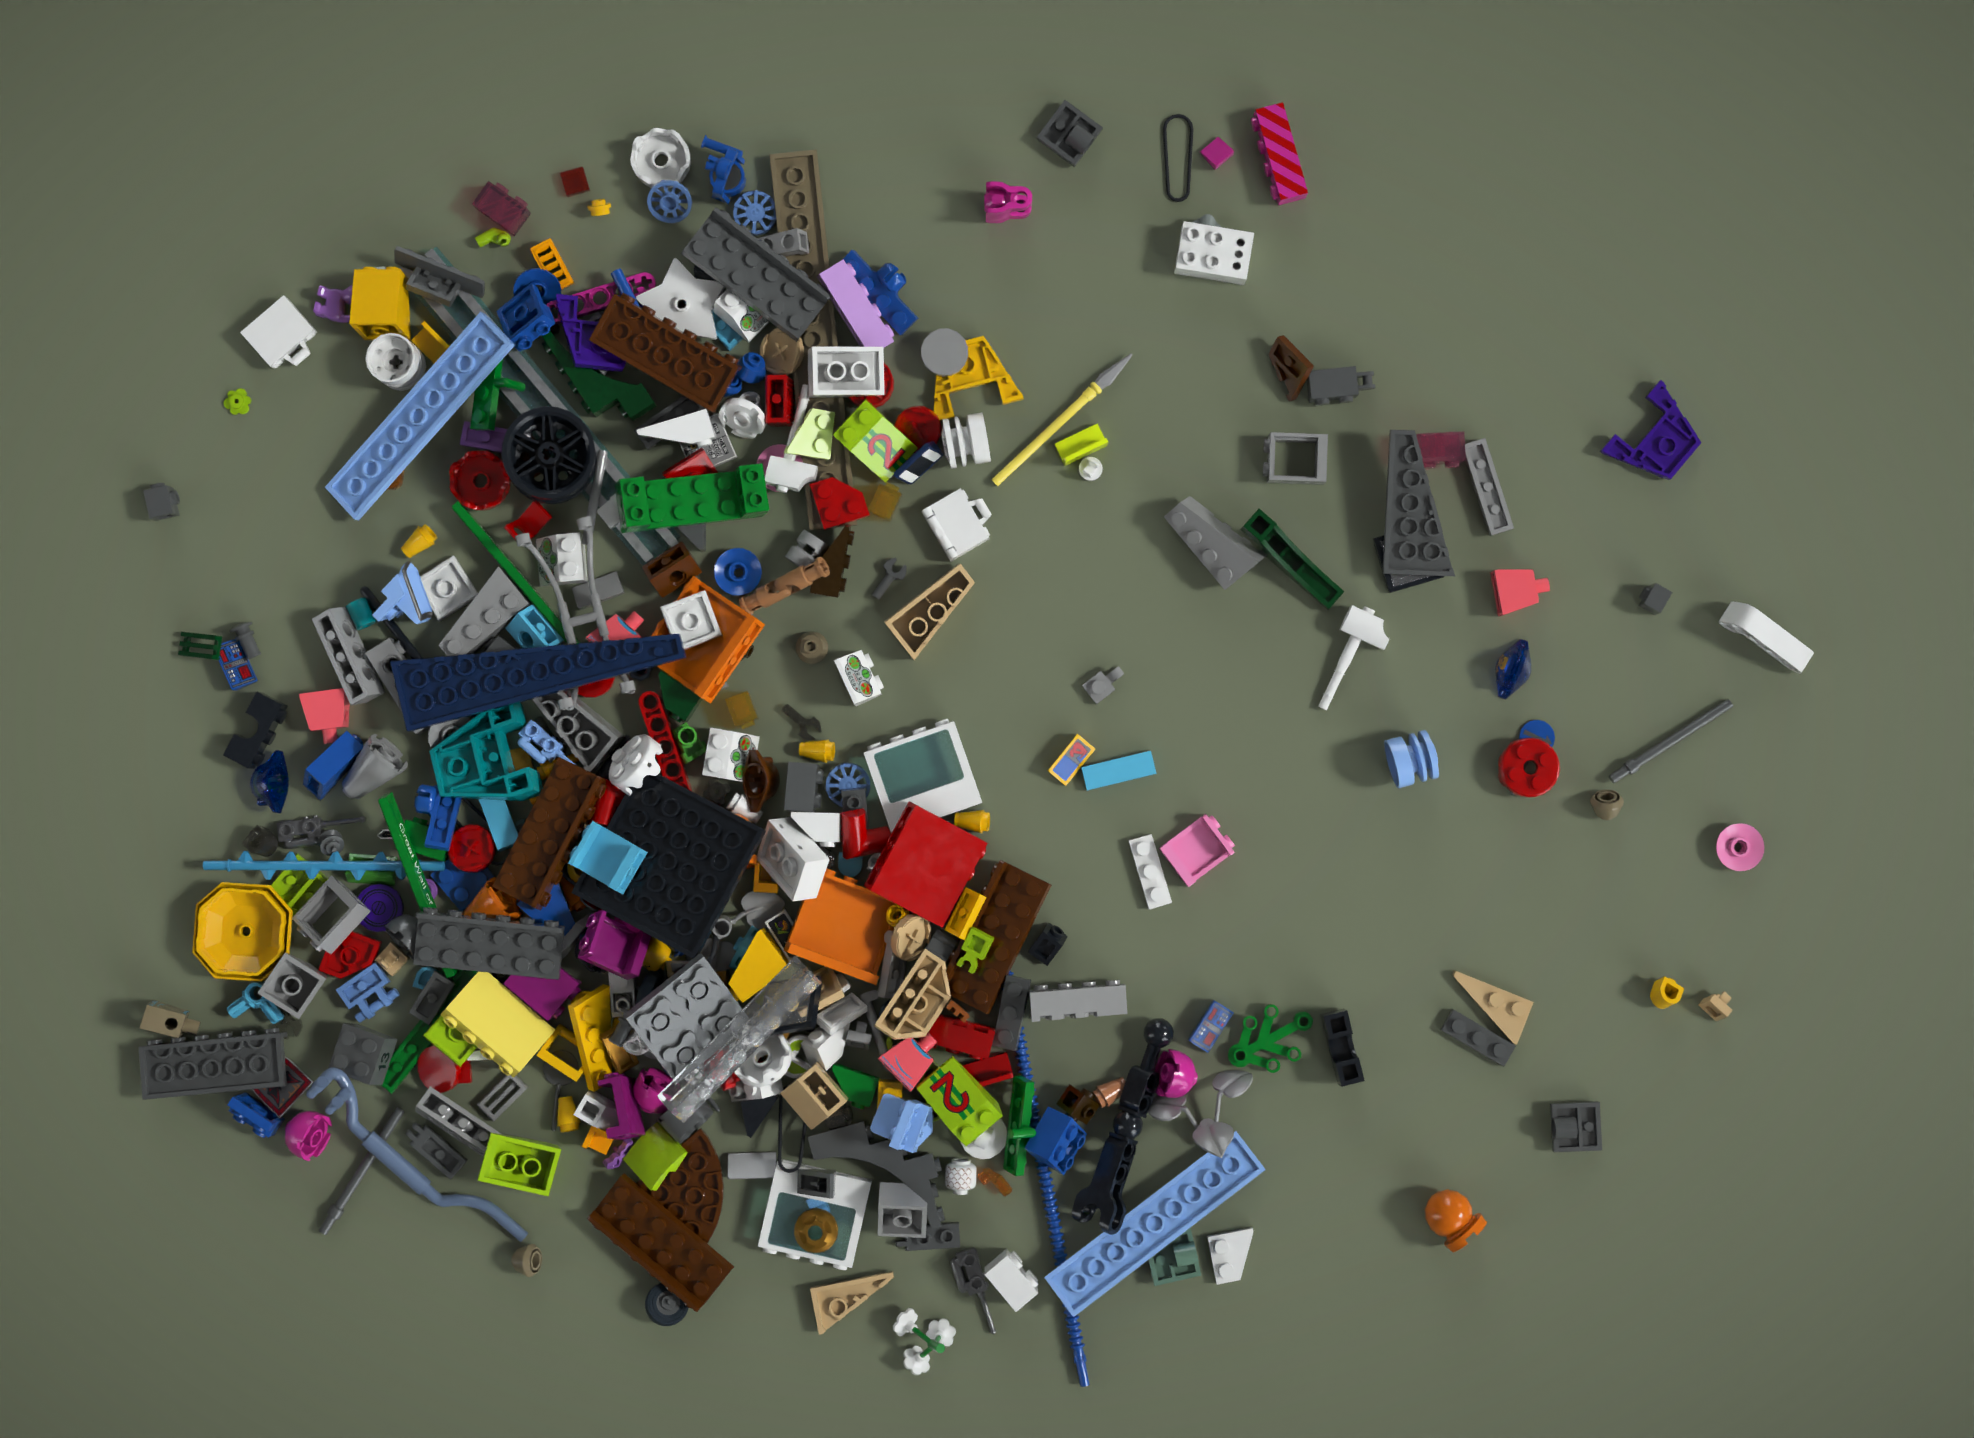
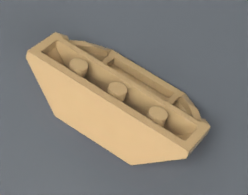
M924 949L874 1027L894 1040L925 1037L951 998L945 961Z

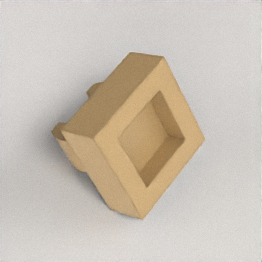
M390 942L375 961L391 976H394L410 958L398 946Z
M1723 991L1721 995L1718 993L1717 995L1713 994L1703 998L1698 1006L1715 1021H1719L1728 1017L1732 1012V1009L1727 1005L1732 997Z

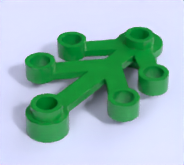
M1268 1004L1263 1010L1264 1018L1258 1039L1249 1044L1251 1032L1257 1027L1258 1022L1251 1015L1244 1017L1239 1043L1231 1046L1228 1051V1059L1232 1065L1245 1067L1251 1063L1264 1067L1271 1073L1277 1072L1280 1069V1062L1277 1059H1265L1254 1055V1053L1261 1049L1286 1056L1293 1062L1301 1058V1051L1297 1047L1292 1046L1289 1048L1274 1042L1297 1030H1309L1313 1025L1312 1016L1305 1011L1297 1012L1292 1022L1270 1033L1273 1020L1278 1016L1279 1010L1275 1005ZM1269 1007H1274L1275 1009L1273 1016H1268L1267 1014ZM1302 1017L1308 1019V1023L1305 1026H1301L1299 1023ZM1249 1018L1254 1020L1252 1027L1246 1026V1020ZM1291 1050L1298 1051V1056L1296 1058L1290 1057L1289 1054ZM1238 1051H1243L1245 1054L1242 1060L1236 1058ZM1271 1061L1277 1063V1067L1274 1070L1268 1067Z

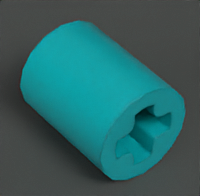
M366 598L357 599L346 605L356 630L365 629L377 622L372 616L373 613Z

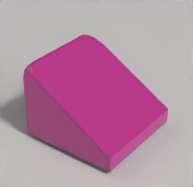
M1217 137L1202 149L1200 153L1216 170L1233 156L1234 151Z

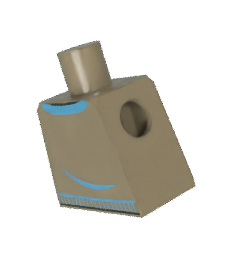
M152 1000L146 1006L139 1028L179 1038L183 1032L196 1036L201 1022L189 1019L190 1011ZM170 1018L176 1019L178 1024L173 1025Z

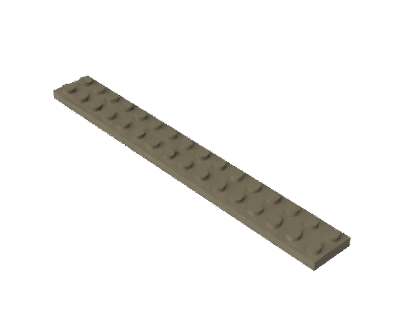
M817 149L770 154L778 233L798 228L806 231L808 236L809 253L786 256L789 264L796 269L804 271L815 284L821 285L817 276L830 268ZM830 298L800 337L804 346V357L800 366L793 372L796 407L802 385H808V349L812 346L838 347L834 304ZM844 397L809 398L810 401H808L805 416L809 409L812 408L835 412L833 433L846 420ZM834 436L832 437L829 460L802 456L803 463L818 467L815 482L834 477L853 487L850 452ZM815 482L805 484L810 531L824 529L810 484ZM857 520L847 524L857 526ZM846 524L840 525V526H837V527H834V528L845 527Z

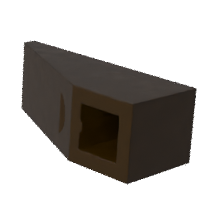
M845 525L822 557L829 567L830 575L814 580L810 593L838 598L840 592H845L847 578H843L844 568L849 569L851 555L847 554L848 545H853L855 533L851 531V525Z

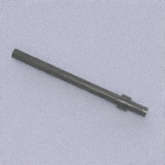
M1729 699L1725 700L1634 760L1631 758L1624 762L1623 767L1609 775V779L1612 783H1616L1626 775L1639 771L1640 766L1733 707L1732 702Z
M396 1107L379 1134L383 1140L387 1141L405 1112L403 1109ZM369 1151L336 1203L332 1204L327 1211L328 1216L319 1228V1232L327 1235L336 1219L339 1220L344 1213L343 1208L376 1157Z

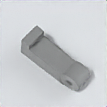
M798 228L757 238L758 240L765 241L776 254H781L785 257L809 253L807 232Z

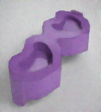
M631 1138L623 1140V1143L618 1148L617 1146L613 1147L615 1153H612L609 1158L604 1159L602 1162L607 1169H614L621 1165L622 1158L626 1156L634 1145Z

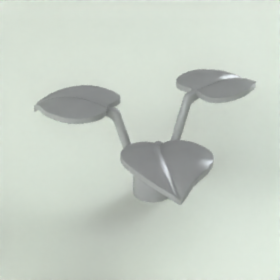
M753 890L749 891L741 900V905L745 911L739 913L733 919L726 915H720L712 930L718 937L717 951L710 964L714 971L730 969L729 965L736 950L733 949L734 945L731 942H722V938L730 934L732 924H735L746 915L750 926H754L757 929L767 928L765 920L780 912L785 905L784 900L775 893L753 892ZM713 938L707 939L700 952L706 960L711 953Z
M1227 1070L1215 1076L1212 1085L1219 1092L1217 1094L1214 1121L1207 1118L1203 1119L1200 1124H1197L1189 1109L1184 1106L1186 1103L1185 1096L1166 1098L1156 1095L1148 1113L1157 1120L1170 1121L1180 1116L1182 1111L1185 1112L1195 1128L1193 1132L1194 1142L1203 1150L1222 1158L1234 1137V1131L1230 1125L1219 1122L1221 1098L1223 1095L1229 1098L1242 1095L1250 1087L1253 1075L1247 1071Z

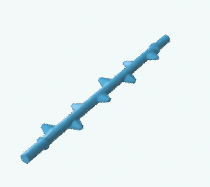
M243 851L238 861H232L231 859L227 861H203L204 870H227L228 872H231V870H261L266 880H271L276 870H305L310 880H314L320 870H351L355 880H361L366 871H395L400 880H404L407 876L402 862L388 861L383 852H379L373 861H343L338 851L333 852L328 861H298L294 852H289L283 861H253L248 851ZM419 860L422 871L445 870L444 861Z

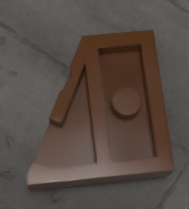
M1282 335L1277 337L1268 355L1276 368L1279 381H1284L1289 391V394L1286 395L1287 399L1293 401L1297 399L1314 365Z

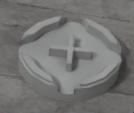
M949 328L937 329L924 339L921 347V358L925 367L935 375L952 376L964 367L968 359V346L965 339L957 331Z

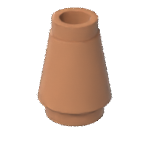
M1123 1077L1096 1086V1090L1092 1093L1095 1095V1101L1100 1104V1108L1109 1107L1121 1096L1125 1084Z

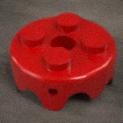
M469 451L457 462H454L449 469L450 490L456 499L467 508L476 511L493 509L502 503L509 493L511 480L504 468L503 461L489 451ZM485 475L487 478L486 485L481 488L477 487L475 484L476 477Z
M1522 738L1515 740L1508 745L1498 760L1499 781L1512 793L1520 797H1537L1545 794L1555 785L1559 777L1560 762L1558 756L1548 743L1540 739ZM1529 760L1536 765V770L1531 775L1524 771V764Z

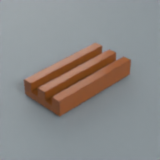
M951 998L949 999L945 1007L965 1023L970 1014Z

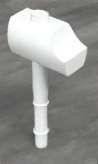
M806 384L802 385L800 397H798L799 401L786 446H789L795 436L794 433L804 421L807 404L810 401L809 386ZM784 453L783 458L771 455L766 470L765 484L776 487L775 490L782 493H787L788 490L800 492L805 484L816 481L818 467L795 461L796 455Z
M1353 605L1350 606L1339 629L1349 634L1350 637L1318 707L1325 710L1328 709L1361 640L1381 650H1384L1387 646L1389 638L1383 630L1384 620L1374 616V610L1364 606L1363 610Z

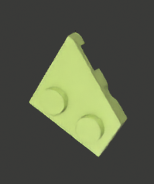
M814 408L809 409L804 417V422L797 428L794 438L789 446H786L784 453L829 460L835 412Z

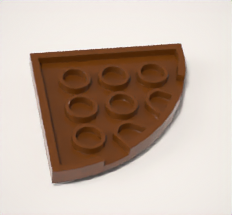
M700 1128L681 1144L688 1152L676 1172H669L657 1191L650 1190L641 1179L636 1184L708 1243L716 1229L722 1211L724 1182L716 1150L707 1134Z

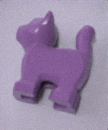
M320 285L317 295L326 299L325 305L315 302L313 309L315 315L321 318H328L333 322L349 323L350 315H345L346 303L351 305L353 285L344 290L328 289L326 286Z

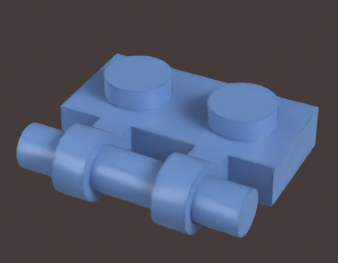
M377 962L336 989L348 1009H352L356 1005L359 1006L361 1011L355 1014V1018L359 1023L366 1018L371 1019L376 1015L375 1012L384 1006L388 1007L395 998L400 996L396 988L389 992L385 991L383 987L391 981ZM376 993L379 999L369 1005L365 999Z

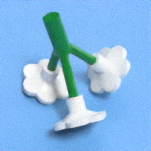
M908 1308L897 1316V1322L893 1325V1330L898 1336H903L907 1332L915 1333L927 1342L928 1348L922 1351L921 1347L914 1346L912 1349H906L903 1353L905 1358L903 1361L904 1367L910 1369L912 1374L920 1375L922 1372L926 1373L930 1368L928 1362L930 1360L929 1353L932 1350L943 1353L945 1346L952 1345L956 1329L950 1325L947 1319L932 1320L929 1323V1330L925 1335L917 1329L918 1326L915 1324L918 1315L914 1313L912 1308Z

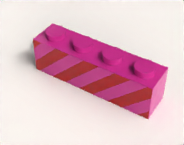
M1283 102L1255 109L1253 118H1251L1253 131H1258L1260 138L1257 141L1259 153L1265 156L1266 163L1263 166L1266 177L1271 178L1272 186H1270V193L1272 199L1277 200L1278 206L1305 199L1308 190Z

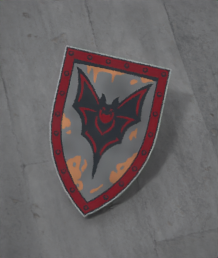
M286 1056L287 1086L253 1089L255 1094L279 1118L286 1113L313 1083Z

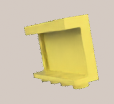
M478 971L440 1014L446 1025L456 1028L462 1033V1037L466 1042L476 1045L485 1058L493 1060L499 1065L501 1072L515 1077L555 1031L551 1025L489 972Z

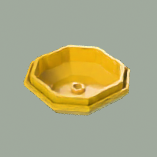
M221 882L196 904L192 953L216 979L263 982L269 977L284 953L290 954L293 910L271 885ZM245 927H249L250 934L248 936H246L243 933V929Z

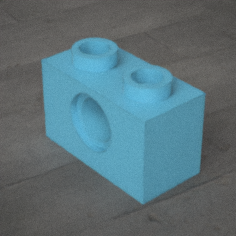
M534 604L517 613L505 628L522 649L556 646L564 641Z

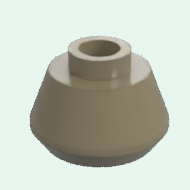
M814 631L806 632L797 640L796 652L798 657L805 663L816 664L826 657L828 643L822 634Z
M1600 790L1591 797L1590 803L1598 817L1603 820H1611L1619 814L1624 804V799L1616 791Z
M528 1244L518 1248L512 1255V1266L517 1272L527 1277H533L539 1272L542 1265L541 1250L535 1244Z

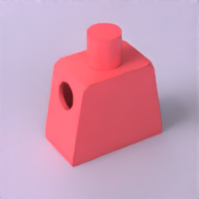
M1498 569L1490 572L1498 617L1539 603L1538 593L1550 591L1548 578L1535 579L1534 571L1531 569Z
M339 688L299 694L309 730L313 732L322 731L323 743L333 744L338 739L337 729L348 728L350 703L344 689Z

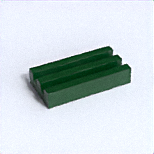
M181 632L184 641H180L179 646H183L182 651H178V655L219 660L222 636ZM191 638L214 640L215 642L214 645L193 643ZM190 647L213 650V654L189 652Z

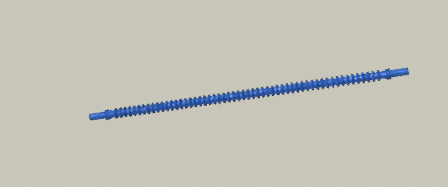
M1022 1026L1018 1049L1014 1051L1017 1052L1015 1059H1018L1016 1065L1020 1067L1018 1073L1031 1080L1033 1078V1075L1030 1074L1032 1068H1029L1031 1061L1027 1060V1057L1030 1055L1026 1054L1028 1047H1025L1027 1041L1023 1039L1026 1034L1022 1033L1024 1029ZM1034 1095L1032 1099V1117L1029 1125L1036 1129L1039 1119H1041V1116H1038L1040 1109L1036 1107L1039 1104L1035 1101L1037 1095ZM1035 1159L1034 1161L1038 1162L1036 1169H1039L1037 1175L1041 1177L1038 1182L1042 1183L1040 1189L1043 1190L1041 1196L1045 1198L1042 1203L1046 1204V1207H1044V1210L1047 1211L1045 1217L1049 1219L1046 1222L1050 1225L1048 1231H1051L1049 1238L1053 1239L1050 1244L1054 1246L1052 1252H1055L1053 1258L1056 1259L1054 1265L1060 1266L1066 1261L1065 1257L1068 1254L1064 1253L1066 1247L1063 1246L1065 1240L1061 1238L1064 1234L1060 1232V1229H1062V1226L1059 1225L1061 1219L1057 1217L1060 1213L1056 1211L1058 1205H1055L1057 1199L1053 1197L1056 1192L1052 1191L1054 1187L1051 1184L1053 1178L1050 1177L1052 1171L1048 1170L1049 1166ZM1066 1308L1063 1313L1067 1314L1065 1321H1068L1066 1327L1070 1329L1067 1334L1071 1335L1069 1341L1072 1342L1070 1348L1074 1351L1073 1361L1077 1367L1080 1387H1085L1090 1384L1085 1363L1087 1359L1083 1351L1085 1344L1081 1342L1083 1336H1080L1082 1330L1078 1328L1081 1323L1077 1322L1079 1315L1073 1317Z

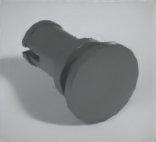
M252 622L241 623L230 630V633H236L237 637L235 639L236 641L239 640L247 660L261 655L253 637L255 633L249 628L253 624Z
M621 1008V1011L625 1014L629 1009ZM624 1016L618 1018L619 1023L608 1039L619 1047L623 1046L630 1031L633 1029Z

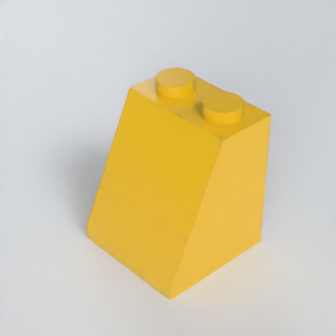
M363 267V269H354L349 324L364 340H374L380 335L387 333L400 334L406 339L411 340L409 291L406 290L408 277L397 267H386V269Z
M762 928L756 933L728 983L731 987L728 990L736 1001L740 999L742 1003L793 966L766 928Z

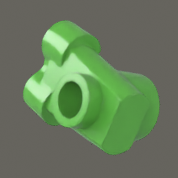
M687 722L671 730L682 752L680 757L684 764L689 763L706 752V743L699 740L695 729L690 727ZM682 732L688 735L686 741L681 740L680 734Z

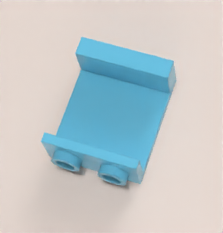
M592 821L582 833L583 838L579 845L575 846L571 851L568 864L594 877L613 890L624 894L648 852Z

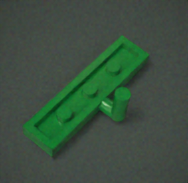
M503 359L474 391L470 429L482 431L495 430L500 387H506L519 392L525 390L526 386L524 383L509 378H501Z
M1022 1075L1013 1077L1003 1169L1014 1176H1024V1168L1027 1162V1150L1025 1147L1029 1138H1033L1036 1135V1130L1029 1126L1032 1117V1099L1035 1092L1034 1082Z

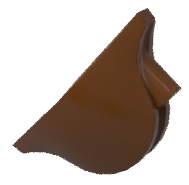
M749 749L742 776L743 789L750 812L757 813L763 804L777 792L780 776L771 757H762L758 750Z

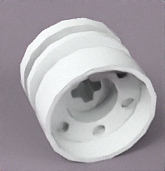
M387 333L380 335L372 341L367 349V368L375 378L391 389L399 391L411 389L425 374L426 362L421 350L400 334Z
M982 412L967 415V426L964 427L961 426L958 417H954L956 428L950 429L949 419H942L941 436L943 448L951 469L957 468L955 457L961 456L963 467L967 464V455H972L975 464L991 462Z

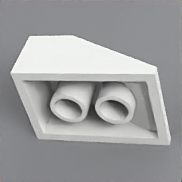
M812 346L809 348V398L885 395L883 347Z
M707 409L637 429L638 435L690 445L697 444L699 448L713 444L712 439L716 438Z

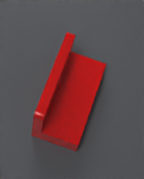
M1007 1052L990 1056L989 1059L984 1058L983 1060L962 1065L982 1086L1014 1077Z

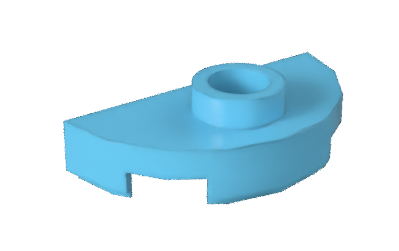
M751 926L744 938H738L733 947L736 953L729 965L730 968L733 970L737 969L754 936L760 929Z

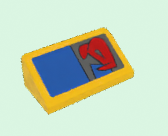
M1077 734L1049 768L1048 772L1066 786L1094 752L1095 748Z

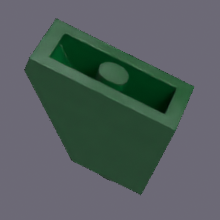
M660 671L658 676L665 708L670 711L668 716L679 723L682 719L688 722L701 703L702 698L666 673Z

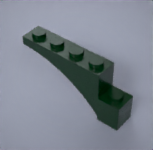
M551 331L546 335H541L545 340L541 344L549 355L553 353L558 361L555 362V365L562 375L566 373L571 381L567 383L574 394L580 393L584 399L580 403L587 414L592 412L595 417H598L620 402L621 404L617 407L624 418L629 416L632 421H635L657 406L642 383L638 385L628 384L606 377L590 368L574 367L571 354L559 343Z
M1258 508L1240 529L1258 544L1256 549L1267 554L1266 557L1327 610L1344 593V590L1323 573L1286 536L1277 523L1261 509Z

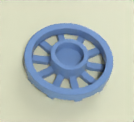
M662 180L650 189L647 205L651 214L658 220L665 223H677L684 220L690 213L692 198L689 190L678 183V181ZM663 186L665 193L658 188ZM667 186H673L671 192L668 191ZM676 188H678V189L681 190V191H680L679 193H677V194H675ZM653 192H656L661 198L652 197ZM684 194H685V196H686V198H687V199H679V197L682 196V195H684ZM652 201L660 202V204L653 207ZM679 203H687V210L679 205ZM662 209L664 211L663 216L657 210ZM676 210H681L683 214L678 216ZM667 213H673V218L666 217Z
M762 191L746 192L734 204V220L741 225L738 219L747 217V220L742 225L747 226L749 222H752V230H750L752 235L765 234L773 228L777 221L775 202L770 195ZM754 195V203L750 202L749 196ZM758 195L765 197L760 204L758 203ZM745 199L749 206L746 207L740 203ZM769 200L772 206L763 208V205ZM740 208L745 210L746 213L737 215V210ZM774 210L773 217L765 214V212ZM764 218L771 220L768 226L763 222ZM756 223H760L763 229L756 231Z
M842 763L835 766L829 772L826 779V792L835 804L843 807L842 799L840 802L835 798L841 793L842 789L866 788L867 798L870 791V779L867 772L861 766L854 763ZM844 767H852L850 775H846ZM838 769H841L842 778L835 774ZM855 769L862 773L856 778L853 777ZM831 777H834L839 783H830ZM865 777L867 784L857 783V781ZM830 787H839V790L832 794Z

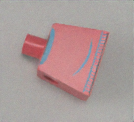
M635 611L625 621L619 615H613L606 621L609 640L643 638L635 630L643 623L644 619ZM598 628L586 637L591 643L603 641Z
M929 1033L918 1042L914 1038L903 1039L881 1054L878 1059L911 1092L934 1061V1058L928 1051L937 1041Z

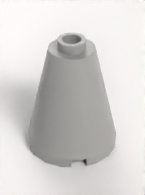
M373 734L368 738L342 782V791L347 797L360 799L407 769V761L403 763L400 759L403 754L388 739L382 737L379 740L376 738L377 734Z

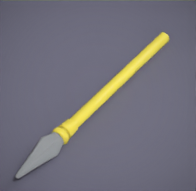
M1129 354L1099 374L1096 381L1091 382L1090 387L1088 386L1074 403L991 479L993 483L999 486L1088 401L1090 402L1097 394L1102 392V389L1111 385L1133 354Z

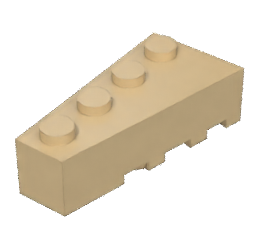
M958 563L885 620L884 623L912 659L915 660L975 582L964 567Z

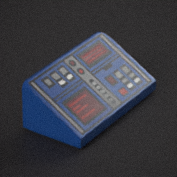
M233 639L221 643L218 661L231 689L238 691L257 682L258 679L249 660H247L239 640Z
M1213 1000L1188 1041L1208 1053L1234 1012Z

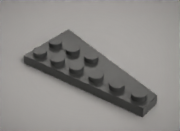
M1391 429L1389 432L1382 573L1455 576L1435 501L1429 486L1428 476L1424 468L1415 430Z

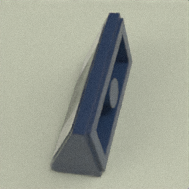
M934 441L925 443L893 475L908 484H913L942 458L944 453Z

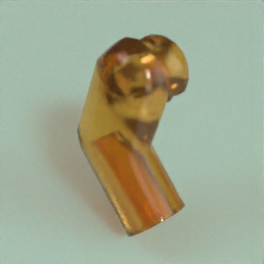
M990 1168L982 1169L983 1172L978 1174V1179L983 1185H987L991 1181L1003 1196H1007L1012 1192V1187L1004 1177Z

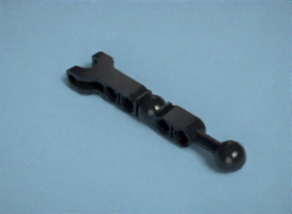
M1163 1018L1152 1019L1144 1028V1038L1148 1045L1141 1065L1133 1066L1127 1075L1120 1096V1105L1117 1108L1122 1111L1117 1113L1113 1120L1114 1132H1109V1136L1105 1141L1091 1184L1076 1195L1072 1208V1217L1080 1223L1090 1221L1099 1208L1101 1212L1099 1226L1103 1232L1109 1235L1116 1234L1120 1230L1126 1215V1206L1122 1200V1192L1135 1156L1136 1144H1138V1141L1134 1139L1142 1131L1143 1121L1141 1117H1147L1146 1114L1151 1108L1159 1084V1074L1153 1070L1160 1050L1171 1043L1174 1035L1172 1025Z

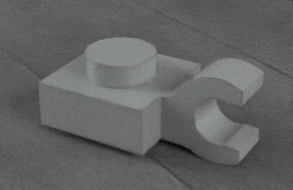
M1119 666L1106 676L1100 671L1082 686L1094 702L1098 704L1115 690L1111 684L1124 675V672Z

